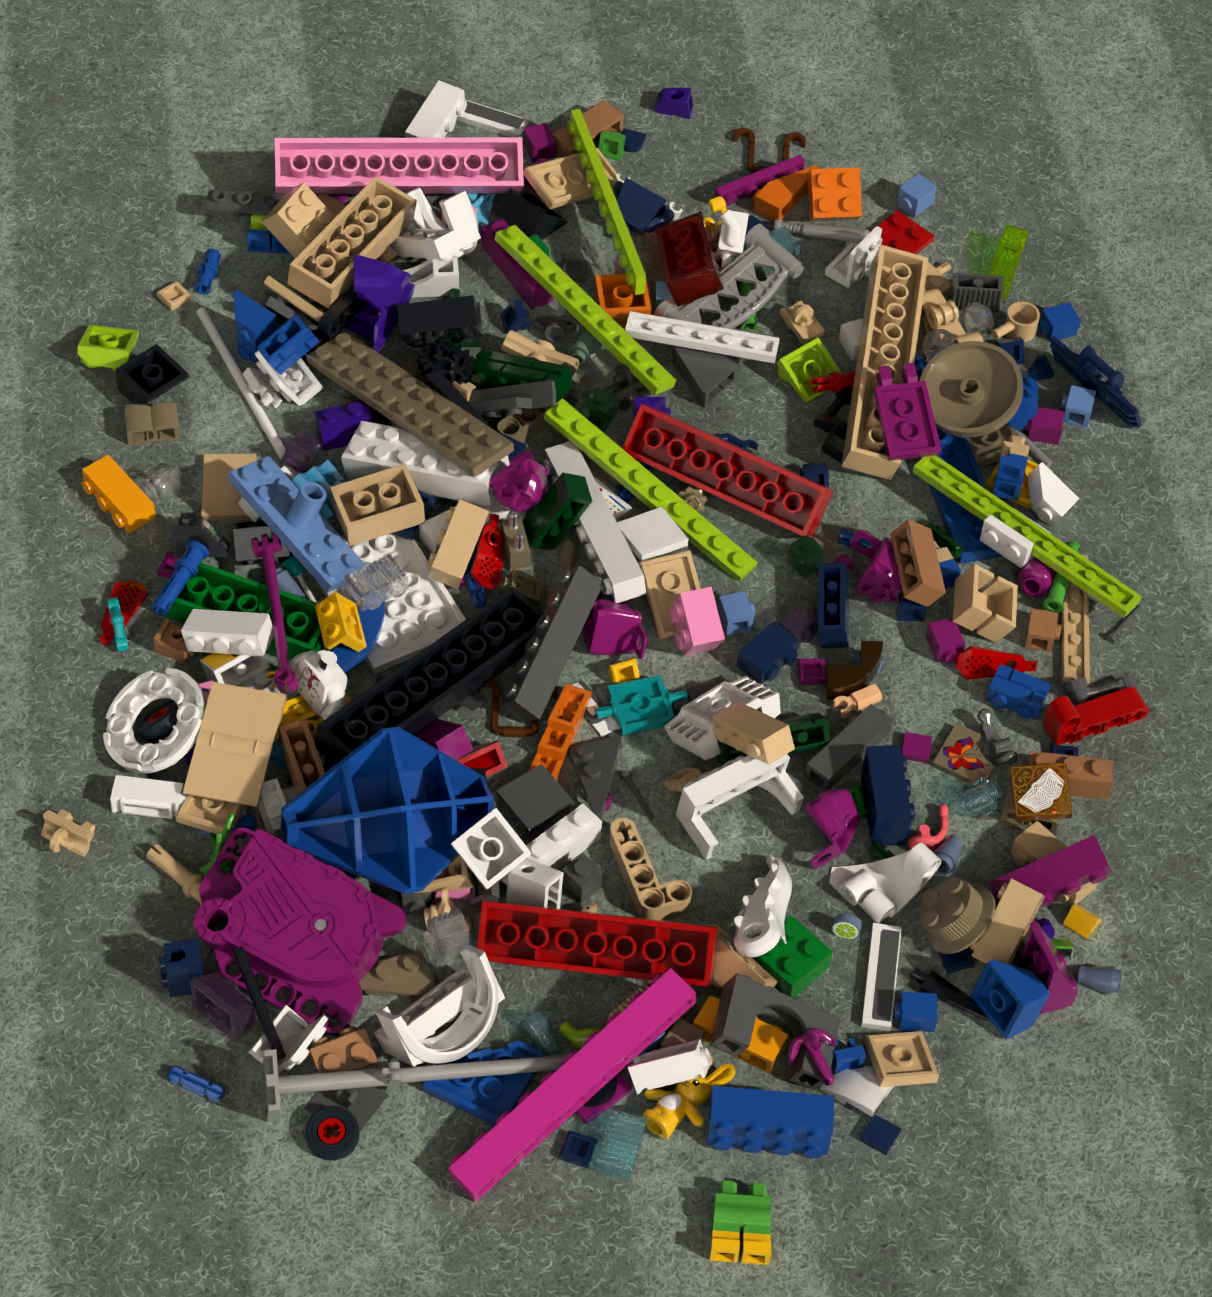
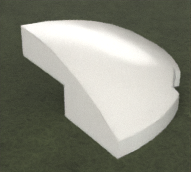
M864 1066L863 1068L846 1069L833 1075L834 1083L830 1086L823 1084L819 1090L828 1096H834V1099L843 1105L848 1102L872 1116L894 1086L880 1087L873 1066Z

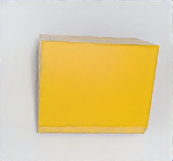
M636 658L609 665L607 673L612 684L640 679Z
M1075 904L1071 907L1062 925L1087 940L1102 919L1080 905Z

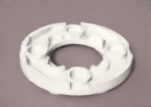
M166 668V671L155 673L151 670L129 682L115 697L105 717L108 723L106 732L103 733L106 750L111 758L126 770L143 774L157 772L175 765L188 753L197 740L207 705L200 685L187 673L174 668ZM160 698L174 700L179 707L176 714L178 721L176 726H173L174 730L164 740L160 739L159 743L156 744L147 743L141 745L134 737L133 726L141 710L150 702Z

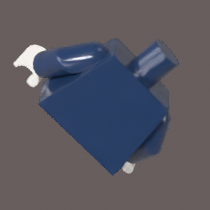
M616 174L615 182L611 188L630 234L632 231L642 236L646 232L652 233L680 217L683 209L681 208L679 211L674 210L675 202H671L667 208L666 199L630 180V177L621 180V174Z

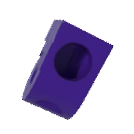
M664 88L660 90L656 102V111L659 114L669 116L680 115L681 118L691 119L694 106L691 88Z

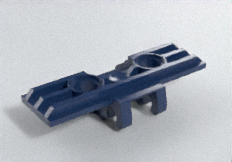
M1052 336L1050 338V347L1054 360L1087 389L1095 390V396L1128 426L1139 429L1141 427L1139 411L1122 396L1123 392L1120 390L1125 380L1123 374L1119 370L1115 371L1102 360L1092 346H1086L1080 354H1077L1055 336ZM1104 375L1108 378L1106 382L1101 381Z

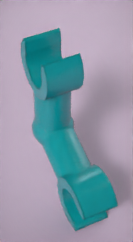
M118 597L107 599L118 652L129 650L123 623L124 618L120 611Z

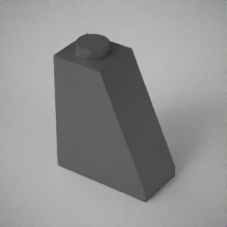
M674 346L673 363L703 408L709 405L736 380L738 364L726 356L714 352Z

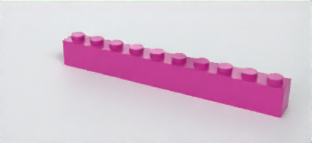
M672 968L665 974L662 972L657 974L650 982V987L644 993H636L628 1002L629 1006L621 1013L619 1011L615 1012L607 1020V1026L599 1033L597 1031L593 1032L585 1040L584 1047L578 1052L572 1051L563 1060V1065L556 1072L550 1071L540 1081L541 1085L535 1091H528L519 1099V1105L515 1109L500 1115L495 1122L496 1126L488 1133L484 1131L479 1134L473 1141V1146L466 1153L463 1151L458 1153L450 1162V1177L476 1202L696 1003V992Z

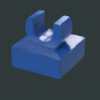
M848 1038V1048L841 1049L838 1041H836L837 1044L831 1064L834 1074L846 1069L863 1068L866 1057L863 1045L856 1046L855 1040Z

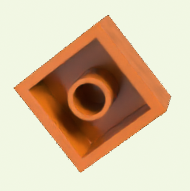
M860 167L811 169L807 173L809 222L858 220L862 217Z
M625 273L595 275V302L624 330L630 311L651 315L647 281L645 293L635 295L632 285L628 286Z

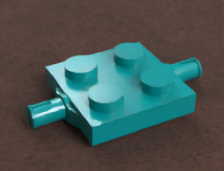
M660 675L608 685L607 693L610 705L595 708V715L597 719L613 716L618 723L622 736L663 728L675 718L672 704L688 699L686 690L670 693L664 686Z

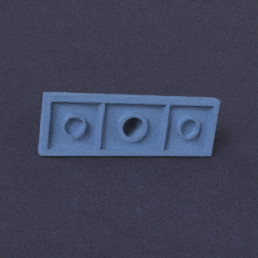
M270 456L230 471L227 480L327 593L352 582V579L367 574L369 570L367 565L319 513L327 496L325 489L315 482H305L299 490Z

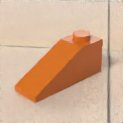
M814 165L768 182L762 189H758L753 197V202H755L754 212L773 222L776 219L782 220L808 193L807 173L811 169H819L820 167Z

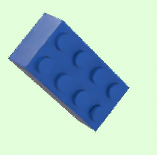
M713 1086L708 1116L707 1145H713L718 1150H729L731 1147L744 1148L749 1153L772 1150L774 1153L782 1156L790 1155L792 1152L804 1153L809 1158H819L822 1155H827L833 1132L834 1096Z

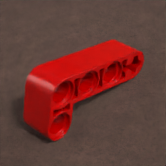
M1128 687L1076 706L1073 705L1068 696H1061L1054 699L1048 705L1043 727L1054 745H1062L1067 742L1072 744L1083 740V737L1090 734L1095 736L1104 733L1113 726L1121 727L1144 719L1149 714L1150 709L1135 687Z

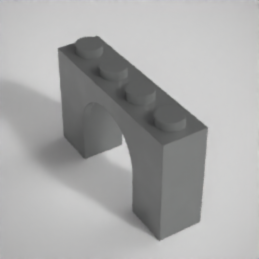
M735 974L723 985L710 1046L737 1057L750 1046L755 1019L758 1015H767L780 1021L788 1029L792 1039L802 1034L806 1029L818 1028L827 1032L836 1040L840 1019L830 1015L826 1010L817 1009L805 1004L801 999L792 998L780 993L774 987L765 986L753 981L749 976ZM820 1040V1050L831 1069L835 1047ZM802 1044L798 1051L795 1065L791 1066L788 1080L803 1087L816 1090L824 1083L805 1044Z

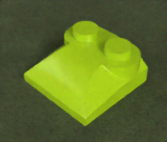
M89 324L78 344L80 361L89 368L107 367L116 371L115 369L131 360V355L139 337V330Z
M819 337L777 362L779 377L784 382L790 383L805 403L826 392H812V387L821 385H810L812 377L827 376L833 372L842 373Z

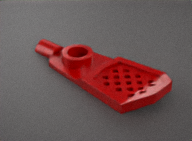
M490 514L488 525L482 529L470 575L478 585L489 590L498 587L502 579V532L498 528L500 516L497 514ZM491 535L494 537L495 543L491 541Z
M131 580L115 582L110 598L118 597L120 611L124 618V628L148 596V591L142 583ZM108 605L101 623V629L104 632L99 640L104 645H109L114 636Z
M970 646L957 653L955 666L966 680L994 677L999 665L1006 666L1009 661H1014L1013 665L1009 668L1019 672L1036 671L1038 661H1025L1023 655Z

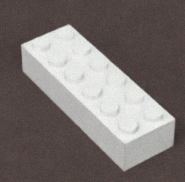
M366 421L360 422L341 456L346 479L354 480L406 463L418 490L433 496L454 500L461 499L485 506H492L496 499L494 491L489 486L490 479L509 466L507 455L476 477H473L403 428Z

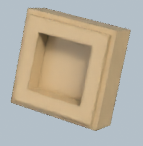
M177 281L156 292L157 297L171 311L192 300V295Z
M684 767L665 780L664 783L670 791L682 792L683 787L688 782L697 780L702 774L697 768Z

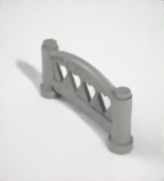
M757 224L750 229L745 237V243L749 246L746 251L679 306L670 298L664 300L656 308L654 316L702 324L699 311H705L720 315V319L713 321L711 326L734 329L758 312L775 294L787 276L794 279L799 277L804 267L797 258L769 235L767 228L762 224ZM754 266L771 268L775 272L772 275H768L765 281H759L756 278ZM736 280L753 283L757 287L754 290H750L749 294L743 297L738 293ZM718 296L735 298L739 302L736 305H732L729 311L724 312L720 309Z

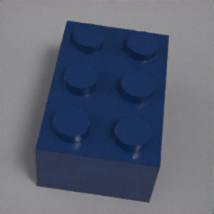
M900 745L866 746L861 771V783L869 811L866 815L871 845L876 841H880L884 846L905 845L906 837L911 835L910 820L915 819V808L913 803H909L908 796L911 795V783L909 779H905L904 773L907 772L906 756L901 755Z

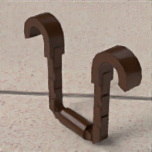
M747 128L737 129L733 135V142H738V138L741 136L749 138L747 170L753 174L770 167L754 166L755 134ZM793 132L786 135L782 161L789 159L791 141H798L800 147L805 149L806 138L802 134Z
M490 680L475 691L480 694V690L483 687L493 689L491 731L495 735L525 738V736L533 737L538 733V720L531 721V728L498 726L500 693L499 685L495 680ZM555 686L552 692V697L555 699L558 697L557 686Z

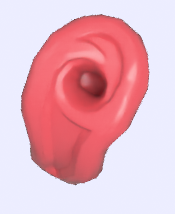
M940 804L938 807V834L931 836L929 826L925 824L920 825L916 835L908 841L910 849L919 843H924L933 852L940 846L948 829V807L945 804Z

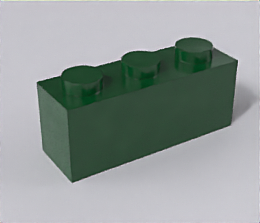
M562 472L545 494L544 499L538 503L524 521L531 547L545 550L555 549L592 503L584 476Z

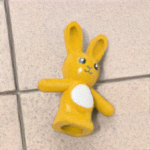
M710 1053V1056H711V1065L709 1066L708 1071L710 1070V1068H711V1066H712V1064H713V1059H712L711 1053ZM730 1063L724 1064L706 1078H702L700 1074L699 1078L679 1082L676 1084L674 1092L646 1089L644 1092L646 1099L658 1101L654 1108L643 1112V1120L648 1130L667 1140L675 1128L682 1122L685 1115L688 1116L693 1125L701 1126L704 1123V1118L696 1107L708 1099L713 1086H722L733 1079L736 1073L734 1065Z

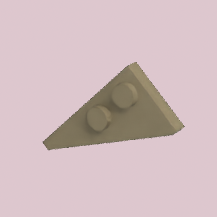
M421 949L376 962L372 969L359 980L362 991L374 996L390 997L396 995L400 998L410 999V996L422 997L436 987Z

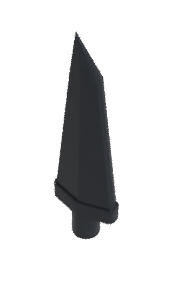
M915 968L910 978L922 984L920 987L922 992L936 993L938 999L983 1020H990L973 998L945 980L932 970L929 975L918 968Z

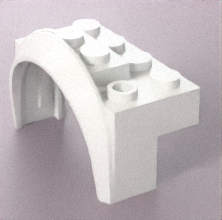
M415 188L406 193L416 199L417 204L414 220L391 244L397 252V256H401V258L413 257L414 259L426 258V260L439 259V261H446L452 257L458 258L466 255L475 249L477 240L481 237L478 232V219L465 189L446 200L439 201L449 229L434 213L421 188Z
M787 754L769 765L754 759L750 755L746 757L742 755L726 762L721 768L718 767L711 772L702 774L697 780H692L683 787L676 816L705 860L712 857L713 848L719 842L701 818V815L737 795L758 786L773 794L790 814L794 815L800 811L804 797L786 773L790 760Z
M466 944L459 949L466 965L400 1014L392 1015L388 1006H382L375 1011L382 1027L375 1031L374 1034L382 1050L415 1067L423 1062L433 1064L453 1062L475 1049L489 1032L497 1014L498 1003L505 999L485 951ZM469 1008H474L480 1011L481 1015L469 1010ZM462 1011L458 1019L447 1030L432 1037L435 1034V1030L443 1024L455 1020L458 1013Z

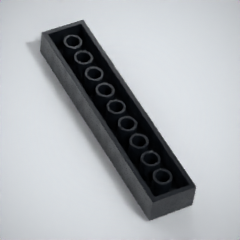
M512 586L319 723L314 737L316 749L336 765L381 729L400 727L415 736L522 658L526 652V643L533 637L537 629L536 622L544 613Z

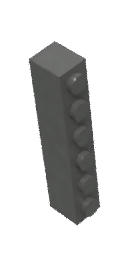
M580 565L565 569L558 576V585L547 599L546 604L548 606L544 614L536 622L537 629L533 637L526 643V652L515 666V675L512 681L504 689V698L500 706L524 723L541 718L604 584Z

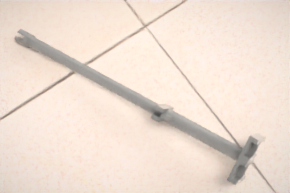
M276 1049L264 1050L263 1069L267 1122L279 1121L280 1094L386 1086L387 1091L399 1089L400 1083L555 1071L563 1065L562 1062L567 1055L400 1068V1062H389L386 1068L278 1076Z

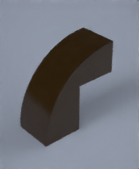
M861 641L860 665L828 664L827 700H834L838 696L848 697L850 693L865 688L871 683L881 664L883 641Z

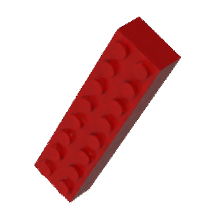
M644 404L640 405L622 447L630 456L805 538H812L834 492V490Z
M482 901L477 948L485 951L488 961L645 980H652L657 974L661 972L665 974L672 968L687 984L710 987L713 985L719 927L496 901Z

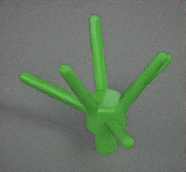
M233 813L229 814L222 834L210 835L212 854L208 856L210 861L199 869L204 877L224 846L235 817ZM236 852L235 855H236L238 858H240L239 853ZM233 860L224 861L220 867L221 872L225 870L232 873L234 868L229 865Z

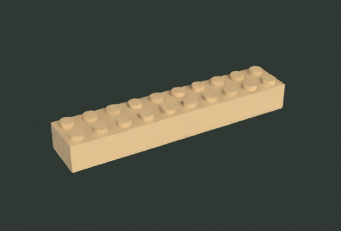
M880 245L872 260L841 467L891 480L901 463V460H888L873 391L878 386L876 374L879 373L878 367L889 366L892 383L901 384L903 383L901 371L904 370L903 365L914 363L928 265L927 257Z

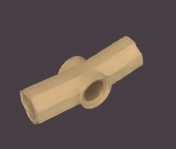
M513 330L509 331L501 347V350L511 355L566 365L570 368L572 378L579 366V359L555 351V348L545 340L535 342Z

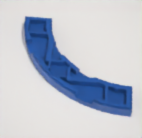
M378 571L352 579V585L357 597V609L367 647L357 652L340 643L331 651L336 654V663L345 674L365 660L375 646L382 630L385 599Z

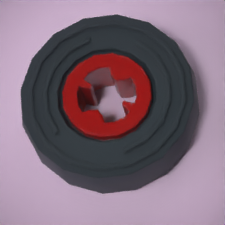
M171 700L162 704L140 722L138 729L146 740H155L173 730V726H176L178 721L176 714L179 707L176 702Z
M340 1106L320 1108L311 1115L306 1123L305 1139L308 1148L315 1156L323 1160L336 1161L345 1158L354 1151L359 1142L360 1130L356 1118L350 1111ZM338 1128V1137L331 1136L327 1138L326 1130L330 1129L333 1131Z

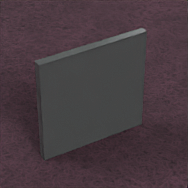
M543 764L538 765L496 790V794L529 832L575 805L574 800Z
M377 1087L318 1091L305 1110L313 1114L323 1107L340 1106L351 1112L356 1118L359 1130L361 1131L389 1094Z

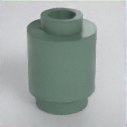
M586 329L579 334L569 348L568 353L569 356L579 359V365H589L602 347V344Z

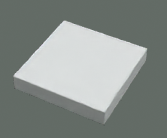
M662 507L617 522L630 549L640 561L649 560L688 546V537Z

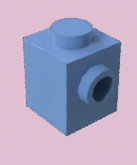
M918 173L899 188L897 205L913 217H916L934 203L937 186Z
M1071 385L1069 395L1064 394L1060 408L1065 410L1063 422L1087 428L1096 391Z
M730 592L719 596L718 613L726 636L752 631L755 607L752 601H748L746 592Z

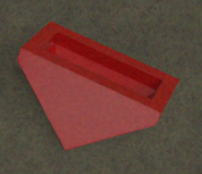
M499 741L472 746L474 750L457 760L469 768H486V777L508 767Z

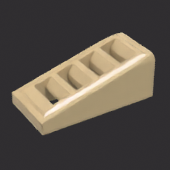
M458 855L438 875V879L433 880L423 891L414 893L442 891V888L445 887L448 888V891L472 888V871ZM456 870H461L462 874L457 875ZM444 871H449L450 877L445 878Z

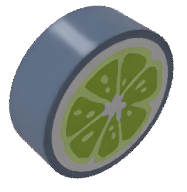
M839 914L835 916L831 929L835 936L854 940L860 935L862 923L854 915Z

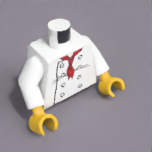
M718 196L710 199L708 202L712 213L720 211L722 214L716 227L712 217H705L699 219L700 223L697 224V228L700 233L709 231V237L714 242L712 259L719 261L718 271H721L743 252L749 214L727 210L724 198Z
M326 650L300 653L289 661L290 670L295 673L299 681L296 689L320 718L318 721H307L309 730H314L312 737H315L316 727L319 723L346 705L345 690L347 676L336 663V654ZM277 671L268 672L266 679L274 678Z

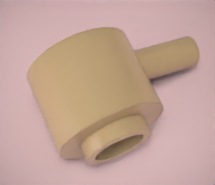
M1028 302L1013 303L1008 308L1005 323L991 331L992 337L997 340L1006 335L1008 338L1021 337L1024 342L1031 341L1036 335L1040 319L1038 308Z

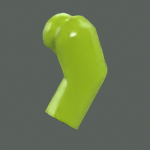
M566 1021L560 1026L558 1031L573 1046L581 1049L585 1046V1040L593 1032L597 1031L599 1033L601 1029L587 1028L578 1030L569 1021Z

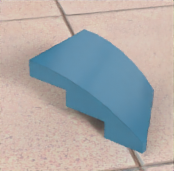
M331 459L325 461L321 466H313L307 473H299L292 479L299 489L305 482H315L325 489L327 496L319 513L326 520L336 517L332 507L330 487L348 482L346 477L335 468L337 466L336 462Z

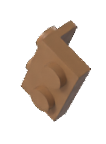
M355 1026L340 1031V1037L329 1041L328 1037H324L317 1042H312V1048L309 1049L310 1052L307 1055L308 1058H311L316 1073L359 1070L378 1062L366 1029L357 1030Z

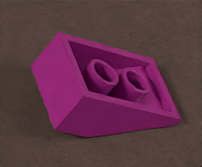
M1037 921L1031 922L1018 967L1033 971L1051 993L1040 1014L1072 1006L1078 993V988L1075 980L1070 978L1066 971L1064 956L1061 953L1058 954L1054 943Z

